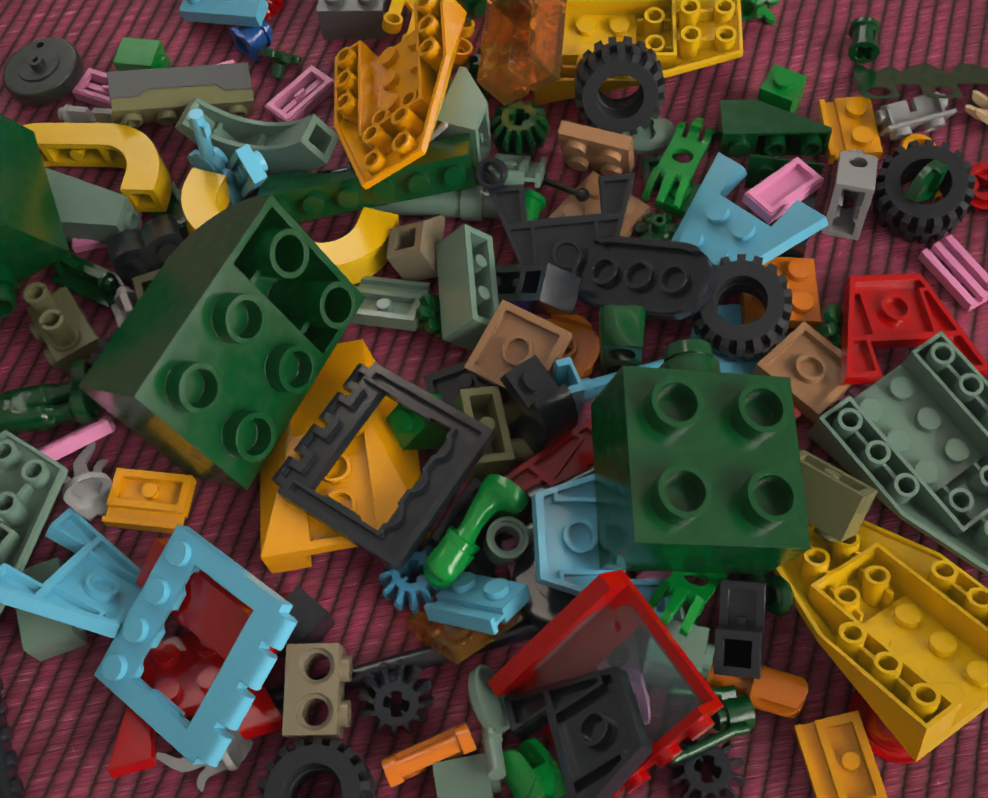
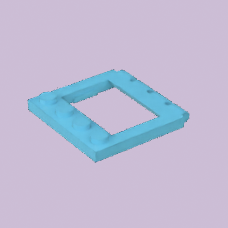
M178 524L94 676L193 765L207 764L217 767L233 739V736L225 727L233 731L238 730L256 698L247 688L259 691L278 658L269 648L272 647L281 651L298 623L289 614L293 605L193 529ZM201 569L241 602H244L253 609L190 722L184 717L185 712L161 691L152 689L140 677L145 670L143 661L150 649L157 648L166 632L164 623L170 612L178 611L187 595L185 585L193 573H199Z

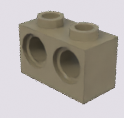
M340 643L286 644L282 736L290 740L301 738L313 739V736H323L325 739H343V728L350 727L351 702L350 700H344L345 682H351L353 663L352 656L346 655V650ZM319 659H329L330 671L327 676L320 680H313L310 676V669L313 663ZM317 703H326L329 708L326 721L321 725L311 726L308 719L310 709Z

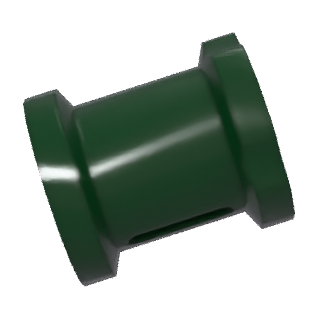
M859 17L850 23L849 36L852 39V43L848 48V57L855 63L865 64L872 62L880 54V45L876 41L880 24L875 18Z

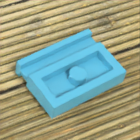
M462 572L449 587L442 589L436 594L437 601L434 604L426 603L424 609L430 621L495 635L498 632L497 625L500 622L507 623L531 599L527 584L508 581L503 578L476 575L471 572Z

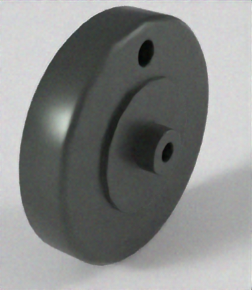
M61 38L39 39L26 44L11 56L3 70V84L18 103L27 106L50 104L66 96L78 84L83 74V60L76 48L67 40Z

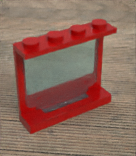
M623 569L599 574L487 682L496 697L513 691L520 693L613 666H618L626 671L653 752L611 798H618L617 795L624 789L631 793L651 778L647 771L651 766L657 763L659 767H662L682 752L678 744L687 736L693 741L712 728L715 723L710 717L724 706ZM548 723L542 727V730L555 748Z

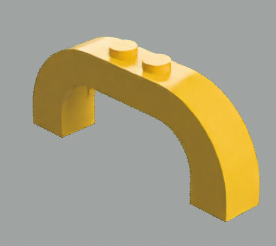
M45 122L23 125L34 131L44 167L124 168L126 172L120 191L123 195L127 196L137 212L167 211L172 191L170 174L155 145L141 131L127 125L99 122Z
M197 168L190 170L181 194L182 209L189 235L213 216L227 208L230 202V193L226 175ZM363 207L357 224L350 233L335 241L315 243L354 285L360 283L362 278L376 274L388 262L387 250L390 229L399 226V215Z

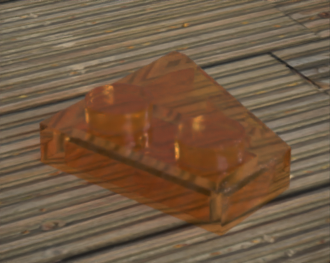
M520 609L507 623L500 622L497 625L498 632L492 635L430 621L425 611L406 618L411 634L457 665L523 620Z

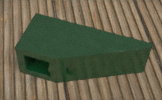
M756 99L720 100L716 124L718 151L723 155L743 157L760 153L761 156L776 157L780 155L813 156L816 154H826L832 134V127Z

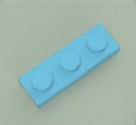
M249 144L235 150L226 165V168L231 169L236 177L235 182L240 189L243 199L255 193L268 177L265 173L268 170L265 159L258 150L252 151Z

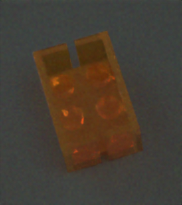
M487 0L477 83L503 105L528 95L530 89L536 91L560 80L567 0H527L532 7L525 0Z

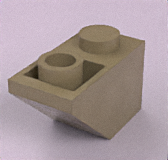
M443 215L412 221L390 229L387 260L403 280L422 281L438 277L435 245L442 241L444 237L445 218Z

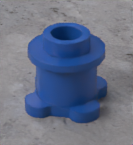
M265 20L261 27L244 26L241 30H238L233 26L229 29L237 51L247 56L254 63L259 60L256 52L260 50V47H268L273 43L272 28Z

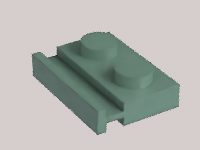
M496 153L494 158L502 160L508 168V178L502 186L523 185L525 182H535V188L541 187L546 171L547 157H541L540 162L531 161V156ZM490 165L488 169L499 178L500 174Z
M366 276L361 279L359 286L356 287L365 299L350 323L416 331L421 320L416 315V309L421 306L419 298L426 293L432 295L430 283Z

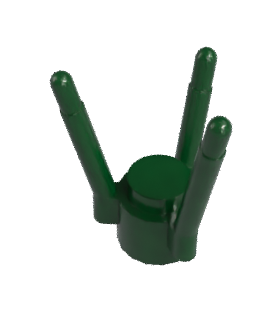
M670 685L668 688L672 694L695 696L688 685ZM734 685L720 688L711 687L724 706L710 717L715 725L708 731L715 729L720 732L683 748L682 752L670 762L673 764L678 763L732 737L749 734L750 729L755 726V711L749 696L746 693L736 694ZM664 734L657 735L654 739L655 742Z

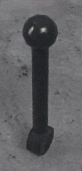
M546 173L544 174L541 186L547 185L574 195L579 202H585L589 199L590 194L586 188L576 189L551 180L547 177Z

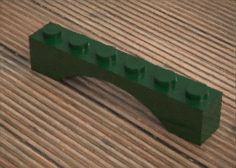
M470 133L429 143L425 155L367 190L361 186L354 170L337 173H315L296 169L268 175L267 179L260 186L257 196L271 194L289 215L299 223L363 210V207L373 208L478 186L476 178L478 162Z

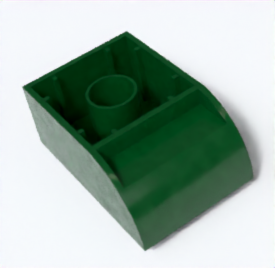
M271 194L252 197L236 203L213 216L176 248L78 387L186 474L193 475L194 478L248 490L365 297Z

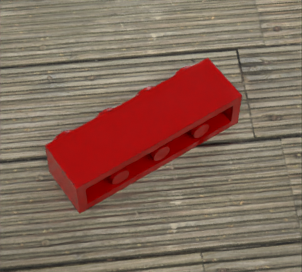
M154 539L136 580V584L141 588L144 586L169 539ZM200 569L199 573H193L185 585L187 595L178 611L175 610L170 613L174 615L173 619L176 623L189 628L195 633L203 646L216 651L226 660L253 609L244 602H241ZM272 647L269 648L275 655H278L279 650Z

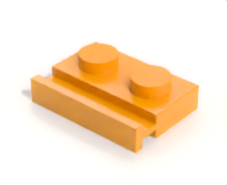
M863 96L835 98L834 102H825L824 99H819L817 105L819 123L832 127V134L826 151L828 164H833L835 160H838L841 151L859 149L868 155H874L880 161L883 150L871 99Z
M116 468L106 503L108 506L105 516H102L101 521L107 527L173 534L178 524L184 525L185 518H188L197 481L193 475Z
M858 710L815 720L803 725H794L793 730L815 798H888Z

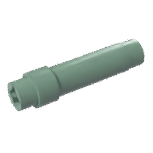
M482 185L371 208L406 216L434 217L443 215L444 217L461 218L462 221L484 222L485 218L500 219L488 189Z

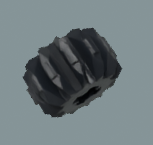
M402 659L397 660L395 671H390L388 664L382 662L379 664L380 676L374 673H367L365 676V682L369 688L361 689L359 693V700L367 703L362 708L361 714L363 718L375 717L372 724V729L375 732L387 724L389 725V736L393 738L397 735L398 726L403 725L405 731L411 735L414 732L413 720L420 723L427 722L428 713L424 708L434 705V697L426 692L432 687L430 678L418 679L421 673V668L418 665L411 667L407 673L404 672V660ZM392 691L402 692L401 704H392Z
M700 737L693 741L689 738V745L701 741ZM727 741L721 749L713 746L678 763H667L668 769L680 773L669 778L668 785L670 788L684 786L685 789L678 798H690L691 795L695 798H738V795L731 786L742 787L745 783V777L732 771L737 770L743 765V759L741 757L727 758V755L733 748V744ZM679 743V744H678L681 749L687 747V746H686L685 744H683V743ZM702 763L709 764L710 773L717 775V779L712 776L708 783L701 781V773L694 770V766L699 769Z

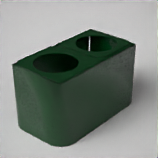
M605 305L599 308L600 377L618 372L622 366L641 365V347L643 348L646 314L644 307L637 305Z

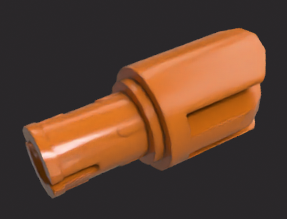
M713 659L711 670L708 672L706 680L710 687L715 688L734 685L736 694L746 693L749 696L754 709L788 718H795L800 714L808 694V683L803 677L769 668L766 665H763L760 679L713 674Z

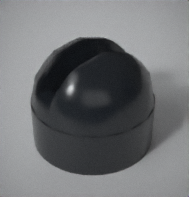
M485 158L476 168V178L483 187L498 188L506 182L508 168L500 159ZM490 165L500 174L499 178L487 169Z

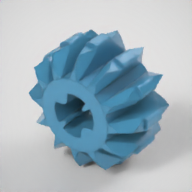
M430 544L421 552L418 547L400 573L383 563L388 571L379 574L380 583L386 586L382 593L386 600L395 599L394 606L398 611H402L409 604L412 614L417 615L420 611V604H434L432 597L442 590L430 585L424 577V564L429 554L434 550ZM413 573L421 574L417 576L416 583H409L413 579Z

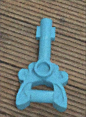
M199 108L192 109L188 114L187 120L190 129L194 132L198 150L195 149L188 154L187 159L194 168L226 175L230 193L228 205L232 206L241 202L243 197L235 182L236 177L231 169L225 167L228 159L224 152L212 145L210 125L206 122L203 111Z

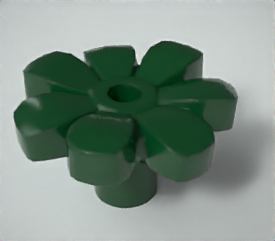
M264 46L260 47L259 54L273 62L270 76L283 79L286 66L293 64L301 65V56L290 55L287 52Z
M650 212L645 215L644 222L636 223L635 234L640 236L638 238L671 241L680 224L672 223V216L669 214Z
M426 293L419 298L421 306L416 309L417 318L421 319L417 330L420 332L427 331L429 334L435 333L436 337L442 340L439 296Z
M832 303L823 309L824 324L813 328L826 339L832 340V344L841 350L843 312L839 304Z

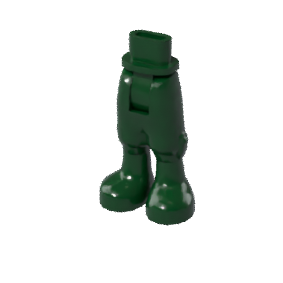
M87 357L74 361L70 369L71 380L61 384L41 383L1 393L0 433L7 430L12 434L49 430L63 423L79 422L84 425L98 422L102 417V407L78 387L88 373V369H91L94 363Z

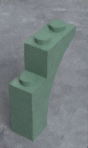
M197 97L189 101L175 126L177 130L197 145L194 132L190 129L187 118L192 109H201L206 122L210 125L212 145L224 152L228 162L235 150L249 144L252 151L258 150L262 154L268 166V170L265 171L268 175L296 169L308 172L324 166L328 163L339 140L338 134L315 114L289 122L257 121L228 113Z

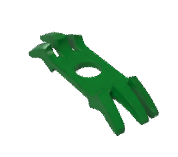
M698 117L691 123L687 137L683 136L688 127L689 121H682L677 124L671 142L657 167L653 168L642 199L648 201L657 182L661 177H664L656 203L663 204L670 189L677 181L680 184L673 209L680 210L691 179L704 154L707 153L712 140L718 134L712 128H707L703 140L698 141L701 130L706 122L705 118ZM676 153H685L692 158V161L680 163L675 161L672 156Z
M673 572L666 581H661L648 604L655 612L666 596L670 597L660 618L662 623L666 625L684 604L690 606L679 631V634L687 637L695 620L701 615L705 604L720 586L721 579L727 578L729 574ZM692 575L699 577L707 585H694L688 582L684 576Z

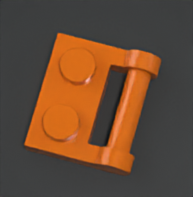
M464 722L387 756L381 763L392 788L403 783L404 780L426 771L427 766L441 760H451L462 754L466 755L477 750L468 726Z

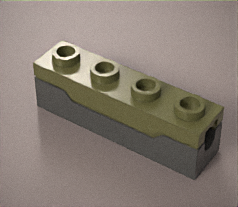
M248 62L107 72L111 108L115 124L127 125L133 128L149 122H157L161 125L175 124L180 119L189 101L196 97L216 108L243 118L247 115H253L254 97Z

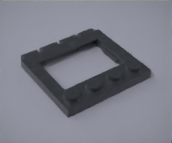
M374 362L368 368L359 363L342 385L350 395L346 396L341 392H337L319 415V420L326 424V427L323 429L313 423L293 449L302 459L297 461L288 456L271 480L280 487L277 493L281 498L400 573L496 436L494 430L379 364ZM387 396L400 406L426 421L432 422L448 433L446 435L447 439L435 455L430 457L422 468L423 472L411 489H407L397 503L398 507L387 523H383L379 530H376L363 522L357 513L328 495L325 497L320 495L315 490L382 399Z

